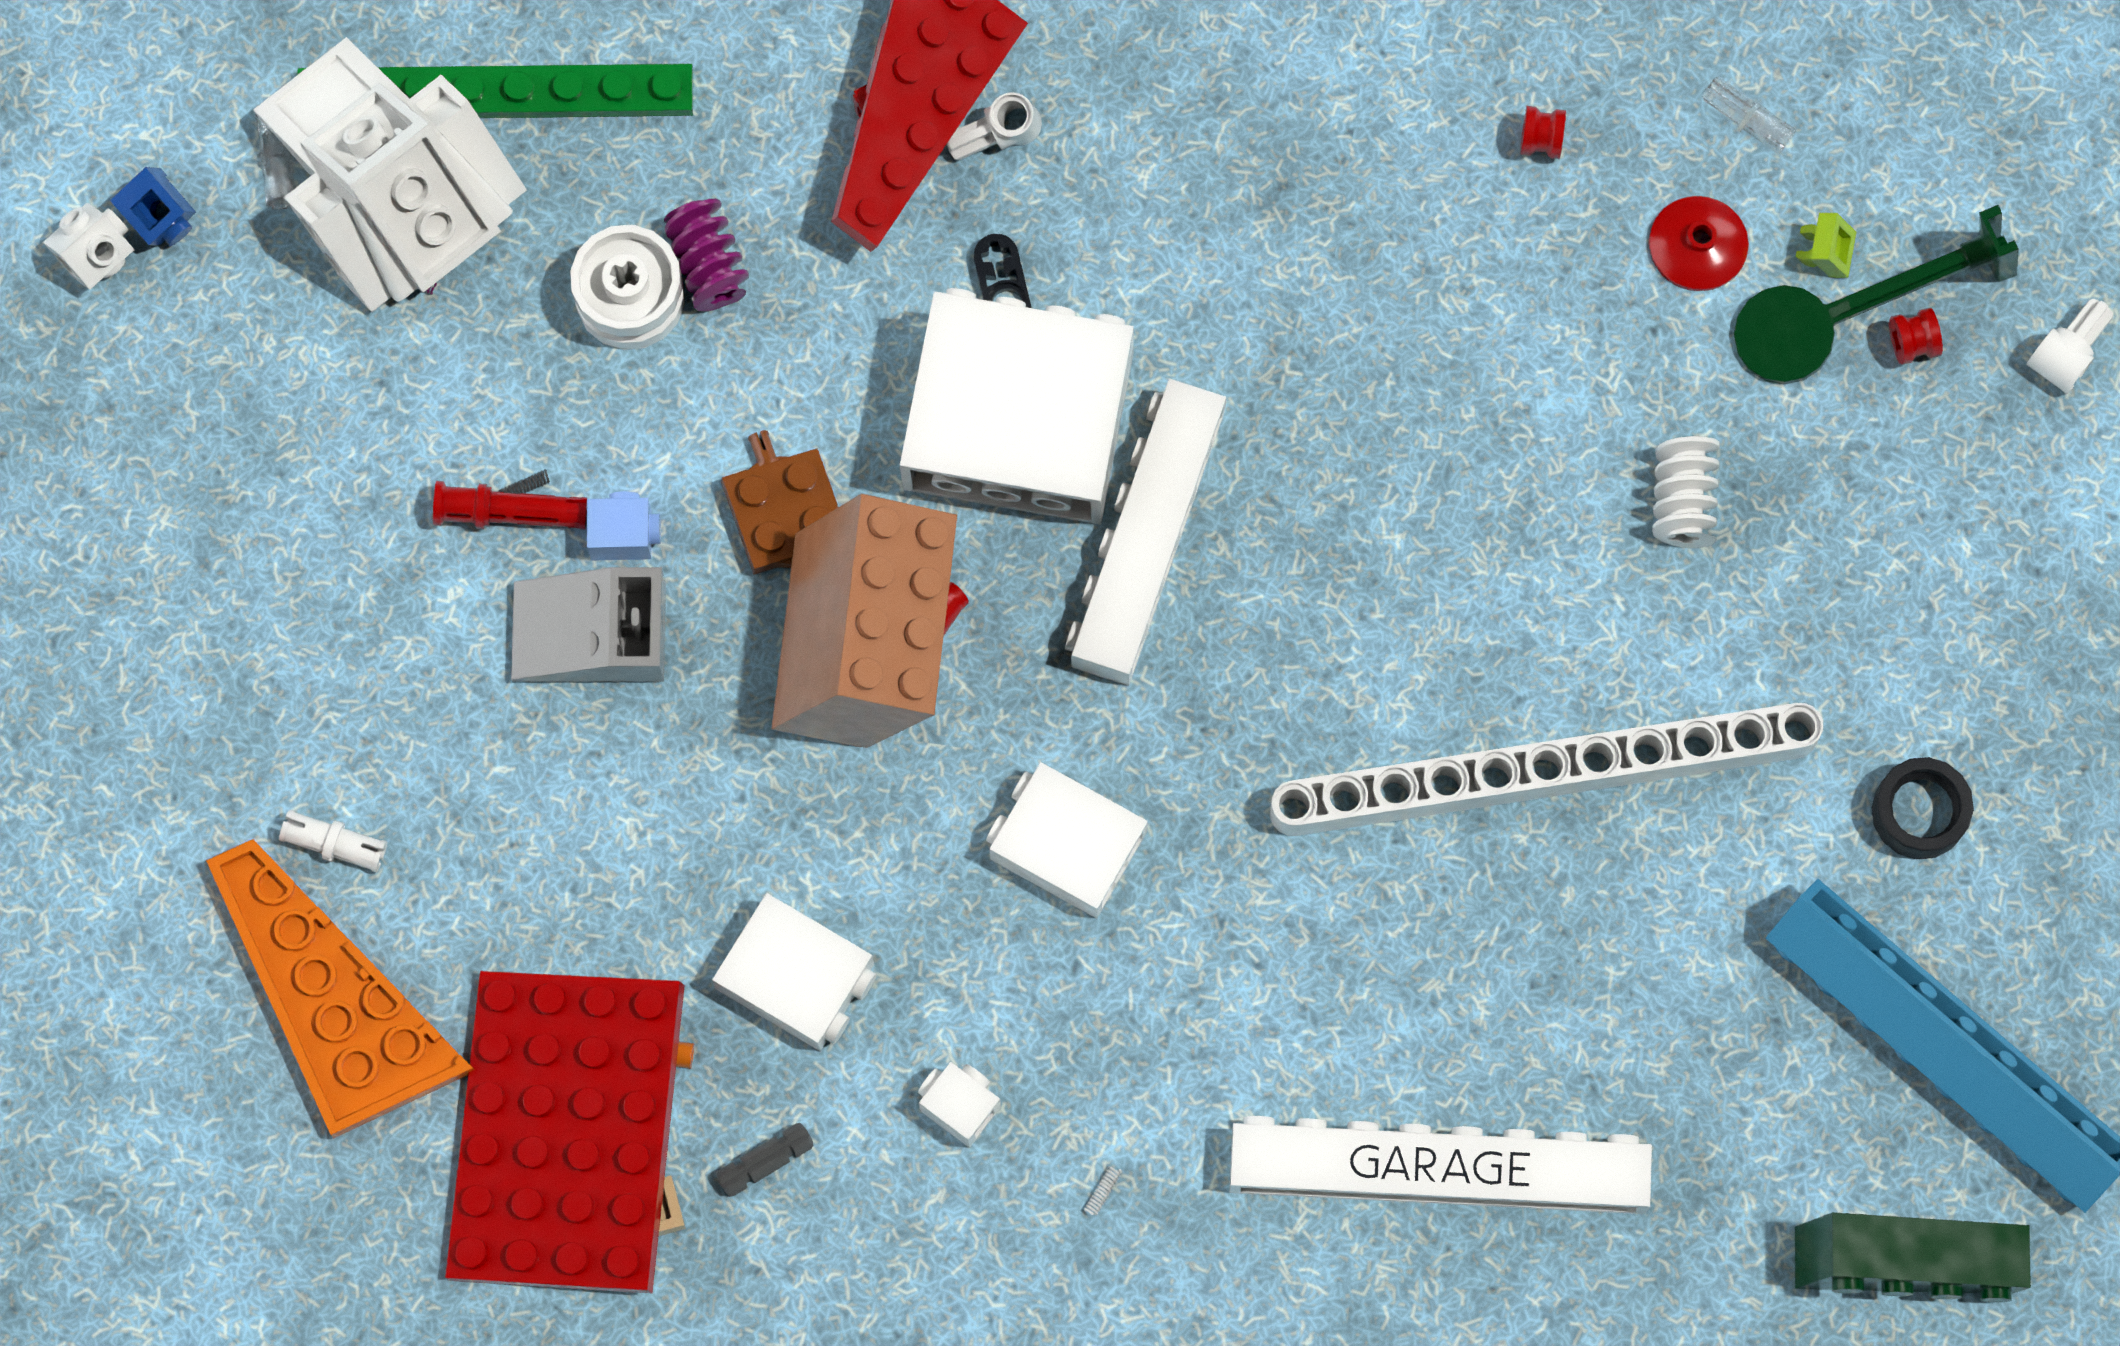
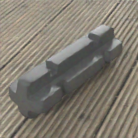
M796 1123L782 1132L783 1137L777 1139L775 1136L740 1157L741 1162L737 1165L732 1162L720 1169L716 1176L724 1192L729 1197L735 1196L748 1188L746 1183L751 1180L754 1183L760 1181L789 1163V1157L795 1154L796 1157H799L812 1149L814 1146L813 1140L806 1128L801 1123Z

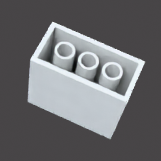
M949 288L946 290V293L934 291L900 461L903 490L1101 525L1133 359L1134 326L1125 325L1124 319L1108 314L1096 315L1095 319L1075 316V311L1062 306H1047L1045 311L1027 308L1025 302L1011 297H998L996 302L976 299V294L959 288Z

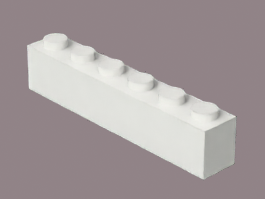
M1170 378L1164 394L1155 391L1146 420L1153 422L1148 439L1138 438L1130 462L1131 466L1137 467L1132 485L1123 482L1115 503L1114 511L1121 513L1115 531L1106 529L1099 548L1098 557L1105 559L1099 577L1090 575L1084 590L1081 603L1088 605L1083 623L1074 621L1068 635L1065 650L1072 652V668L1127 686L1130 685L1225 413L1226 396Z

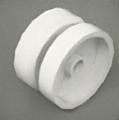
M636 225L610 226L592 235L577 251L570 270L573 298L576 303L577 312L586 330L600 342L622 350L646 348L663 340L678 324L685 305L684 284L679 262L669 243L654 231Z

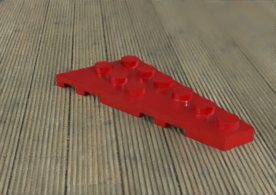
M891 0L886 22L881 27L864 93V96H866L864 107L854 131L853 137H855L850 161L845 167L831 220L834 225L870 252L878 247L1028 23L999 0Z

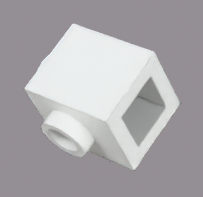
M950 1062L943 1072L935 1068L918 1090V1094L923 1097L919 1102L920 1111L969 1148L1001 1108L1000 1098L986 1089L990 1081L968 1064H965L960 1069Z

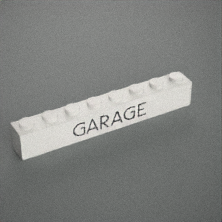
M1246 1116L1244 1117L1243 1124L1233 1123L1229 1193L1646 1214L1650 1208L1652 1144H1639L1638 1136L1626 1134L1609 1135L1608 1142L1587 1141V1134L1580 1132H1558L1555 1139L1535 1138L1534 1131L1525 1129L1504 1130L1503 1137L1483 1136V1129L1468 1126L1453 1127L1451 1134L1431 1133V1127L1423 1124H1402L1399 1127V1131H1379L1378 1123L1368 1121L1348 1122L1347 1129L1327 1128V1121L1321 1119H1297L1295 1126L1275 1125V1119L1272 1117Z

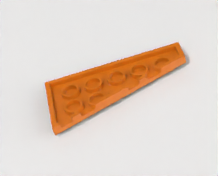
M254 839L206 860L333 1139L455 1082L474 1070Z

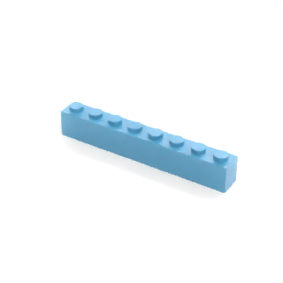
M1817 879L1794 902L1766 936V939L1776 947L1777 952L1782 958L1801 968L1816 982V985L1824 994L1837 999L1851 1011L1860 1025L1869 1031L1875 1032L1894 1048L1897 1056L1903 1062L1916 1067L1935 1084L1936 1089L1944 1097L1958 1103L1974 1117L1982 1130L1995 1135L2015 1153L2017 1159L2023 1165L2034 1169L2051 1183L2065 1201L2075 1204L2086 1213L2120 1176V1136L1821 880Z

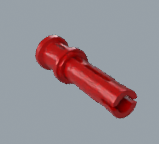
M436 481L433 499V526H441L444 521L474 523L476 529L489 527L490 523H513L585 530L588 497L504 493L492 491V487H488L487 484L479 483L477 488L446 486L444 481Z

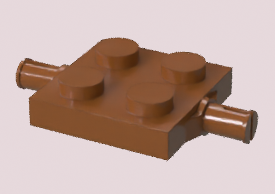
M767 430L760 431L759 437L757 432L748 437L757 463L748 470L722 477L721 482L753 575L775 568H791L795 533L838 508L818 448L790 457H776Z

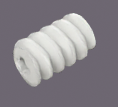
M1702 436L1679 437L1667 440L1656 448V458L1661 463L1655 468V477L1660 482L1654 487L1655 498L1659 501L1653 506L1654 517L1658 521L1652 526L1653 536L1659 541L1682 548H1702L1713 545L1716 542L1714 536L1704 534L1702 530L1717 526V519L1703 514V510L1714 509L1718 506L1717 498L1704 495V491L1714 490L1719 487L1718 479L1705 476V472L1714 471L1719 468V461L1717 459L1705 456V453L1720 449L1718 440Z

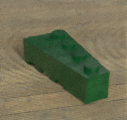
M1832 1212L1795 1226V1289L1832 1290L1835 1293L1881 1291V1294L1885 1296H1911L1913 1292H1931V1298L1960 1299L1963 1298V1293H1980V1301L2009 1302L2012 1301L2013 1293L2031 1288L2030 1225Z

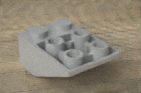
M610 567L514 582L512 682H664L666 581L662 567Z

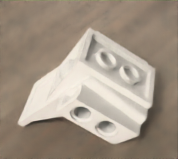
M347 37L253 109L259 119L276 135L310 174L308 179L284 197L339 277L371 312L391 297L398 302L404 300L416 289H420L424 293L500 233L501 230L498 225L513 212L509 204L527 191L469 101L442 75L438 76L409 99Z

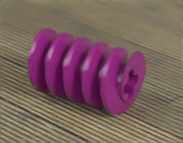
M717 198L686 203L669 212L664 218V222L667 223L665 225V234L667 238L673 241L671 244L675 256L680 258L679 266L681 273L687 276L685 279L686 289L694 294L692 304L698 311H712L740 301L746 295V290L739 289L738 285L744 283L749 278L747 270L732 271L731 269L742 261V255L737 251L725 253V250L735 243V237L732 234L718 235V232L728 226L729 221L724 216L711 217L722 206L721 201Z

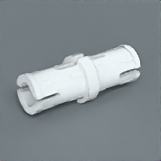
M291 809L287 812L285 818L288 821H284L282 824L279 841L322 853V859L330 862L337 858L370 869L372 872H378L381 866L379 860H383L387 841L345 829V823L334 820L332 824L296 813Z

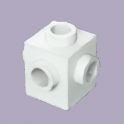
M89 203L68 212L61 219L59 228L43 242L69 274L88 289H92L103 278H108L117 273L123 267L125 258L134 251L133 247L123 237L129 230L120 218L109 208L102 213Z

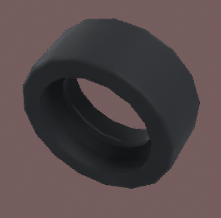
M1924 757L1908 759L1893 767L1876 789L1871 809L1874 827L1883 843L1897 854L1917 860L1936 858L1951 850L1969 828L1974 806L1972 791L1960 772L1947 762ZM1925 779L1935 782L1947 792L1951 799L1953 813L1950 823L1944 831L1933 837L1920 838L1910 835L1898 825L1894 818L1892 803L1895 793L1902 785L1912 780Z

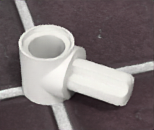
M1014 92L1005 93L999 96L991 106L984 109L986 117L957 129L946 145L955 160H962L997 143L1002 150L1012 145H1026L1034 141L1039 135L1042 126L1041 116L1025 96ZM1018 108L1026 110L1027 118L1023 126L1016 130L1005 129V118L1010 111Z
M2089 300L2067 329L2059 327L2056 330L2053 328L2026 365L2068 394L2074 387L2076 380L2081 378L2094 360V352L2091 346L2113 319V312L2103 301Z

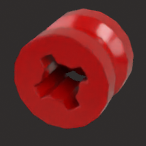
M1526 105L1520 155L1530 156L1534 152H1543L1551 159H1560L1566 110L1555 109L1552 113L1540 112L1535 106Z
M1932 308L1921 309L1916 316L1908 318L1902 314L1890 317V338L1899 364L1912 363L1915 357L1926 355L1929 358L1942 355L1941 330Z

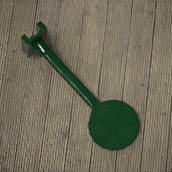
M1999 205L1979 212V236L1960 244V249L1830 304H1823L1820 298L1799 287L1781 285L1762 290L1746 302L1737 316L1734 339L1738 356L1749 371L1765 381L1779 384L1803 381L1819 371L1830 356L1835 336L1834 326L1966 269L1972 272L1989 265L1998 282L2017 276L2019 249L2015 240L2007 243L2004 235L2001 236L2002 212Z

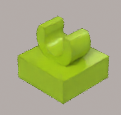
M1819 213L1817 225L1807 224L1800 228V234L1806 239L1814 241L1813 248L1808 251H1796L1795 257L1808 267L1818 266L1828 277L1848 278L1857 232L1838 213Z

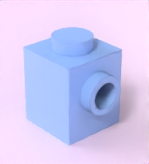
M620 491L611 493L609 498L587 499V549L591 561L652 559V544H661L660 514H652L648 498H640V495L635 492Z

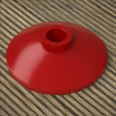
M1690 196L1672 202L1658 214L1650 231L1649 250L1655 267L1669 282L1686 290L1708 291L1724 286L1740 272L1748 254V235L1742 220L1729 206L1710 197ZM1704 231L1709 235L1710 241L1704 244L1698 243L1694 240L1693 233Z

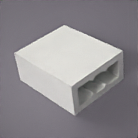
M1040 762L1034 774L1026 771L1017 783L1012 794V798L1017 803L1008 818L1000 815L993 824L986 839L988 843L992 844L989 849L990 860L1097 919L1145 837L1148 821Z
M766 893L712 981L717 991L821 1052L827 1041L835 1044L839 1040L850 1020V1017L844 1014L854 997L859 1000L864 999L872 987L877 974L871 971L874 966L873 955Z

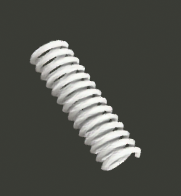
M1108 1167L1110 1170H1106L1108 1173H1105L1106 1176H1103V1179H1101L1099 1183L1101 1186H1097L1098 1189H1095L1096 1192H1093L1094 1195H1091L1092 1198L1088 1202L1089 1205H1086L1087 1208H1084L1085 1211L1091 1215H1098L1102 1205H1104L1103 1202H1106L1105 1199H1108L1107 1196H1109L1113 1186L1117 1183L1116 1180H1119L1118 1177L1122 1173L1121 1169L1118 1172L1114 1168Z

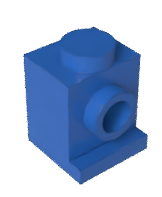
M145 167L110 201L148 245H161L166 241L169 246H172L191 231L192 226L188 220L196 211L166 178V173L161 168ZM161 201L169 208V213L162 220L155 213L156 207Z

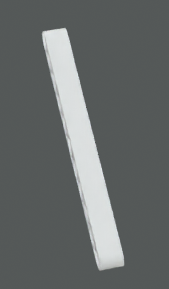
M1792 703L1292 780L1281 784L1275 790L1271 801L1270 818L1273 826L1279 832L1287 836H1300L1799 759L1807 756L1815 748L1823 732V719L1813 706L1806 703ZM1791 721L1804 724L1808 728L1810 738L1804 741L1792 739L1786 733L1785 724ZM1741 729L1753 731L1758 736L1760 745L1753 749L1744 748L1737 743L1734 733ZM1690 737H1699L1708 744L1710 753L1705 756H1694L1686 750L1684 740ZM1639 745L1652 746L1659 754V761L1654 764L1640 762L1635 757L1634 748ZM1598 752L1607 758L1609 768L1603 772H1594L1585 765L1583 757L1588 753ZM1540 760L1553 762L1558 768L1559 776L1551 780H1544L1534 773L1532 765ZM1489 768H1499L1507 774L1509 783L1500 788L1489 786L1484 781L1482 773ZM1441 775L1449 776L1457 782L1459 790L1452 795H1441L1433 789L1431 781ZM1397 783L1407 790L1409 797L1401 803H1391L1382 796L1381 789L1387 784ZM1347 791L1356 797L1358 805L1352 810L1341 811L1332 805L1330 797L1336 792ZM1298 799L1306 805L1308 812L1301 818L1290 819L1281 812L1279 806L1285 800Z

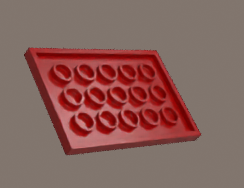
M480 971L470 1065L474 1070L468 1073L446 1279L471 1283L653 1294L685 988L681 981Z

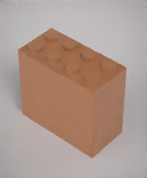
M861 493L795 533L772 730L868 748L935 715L957 514Z

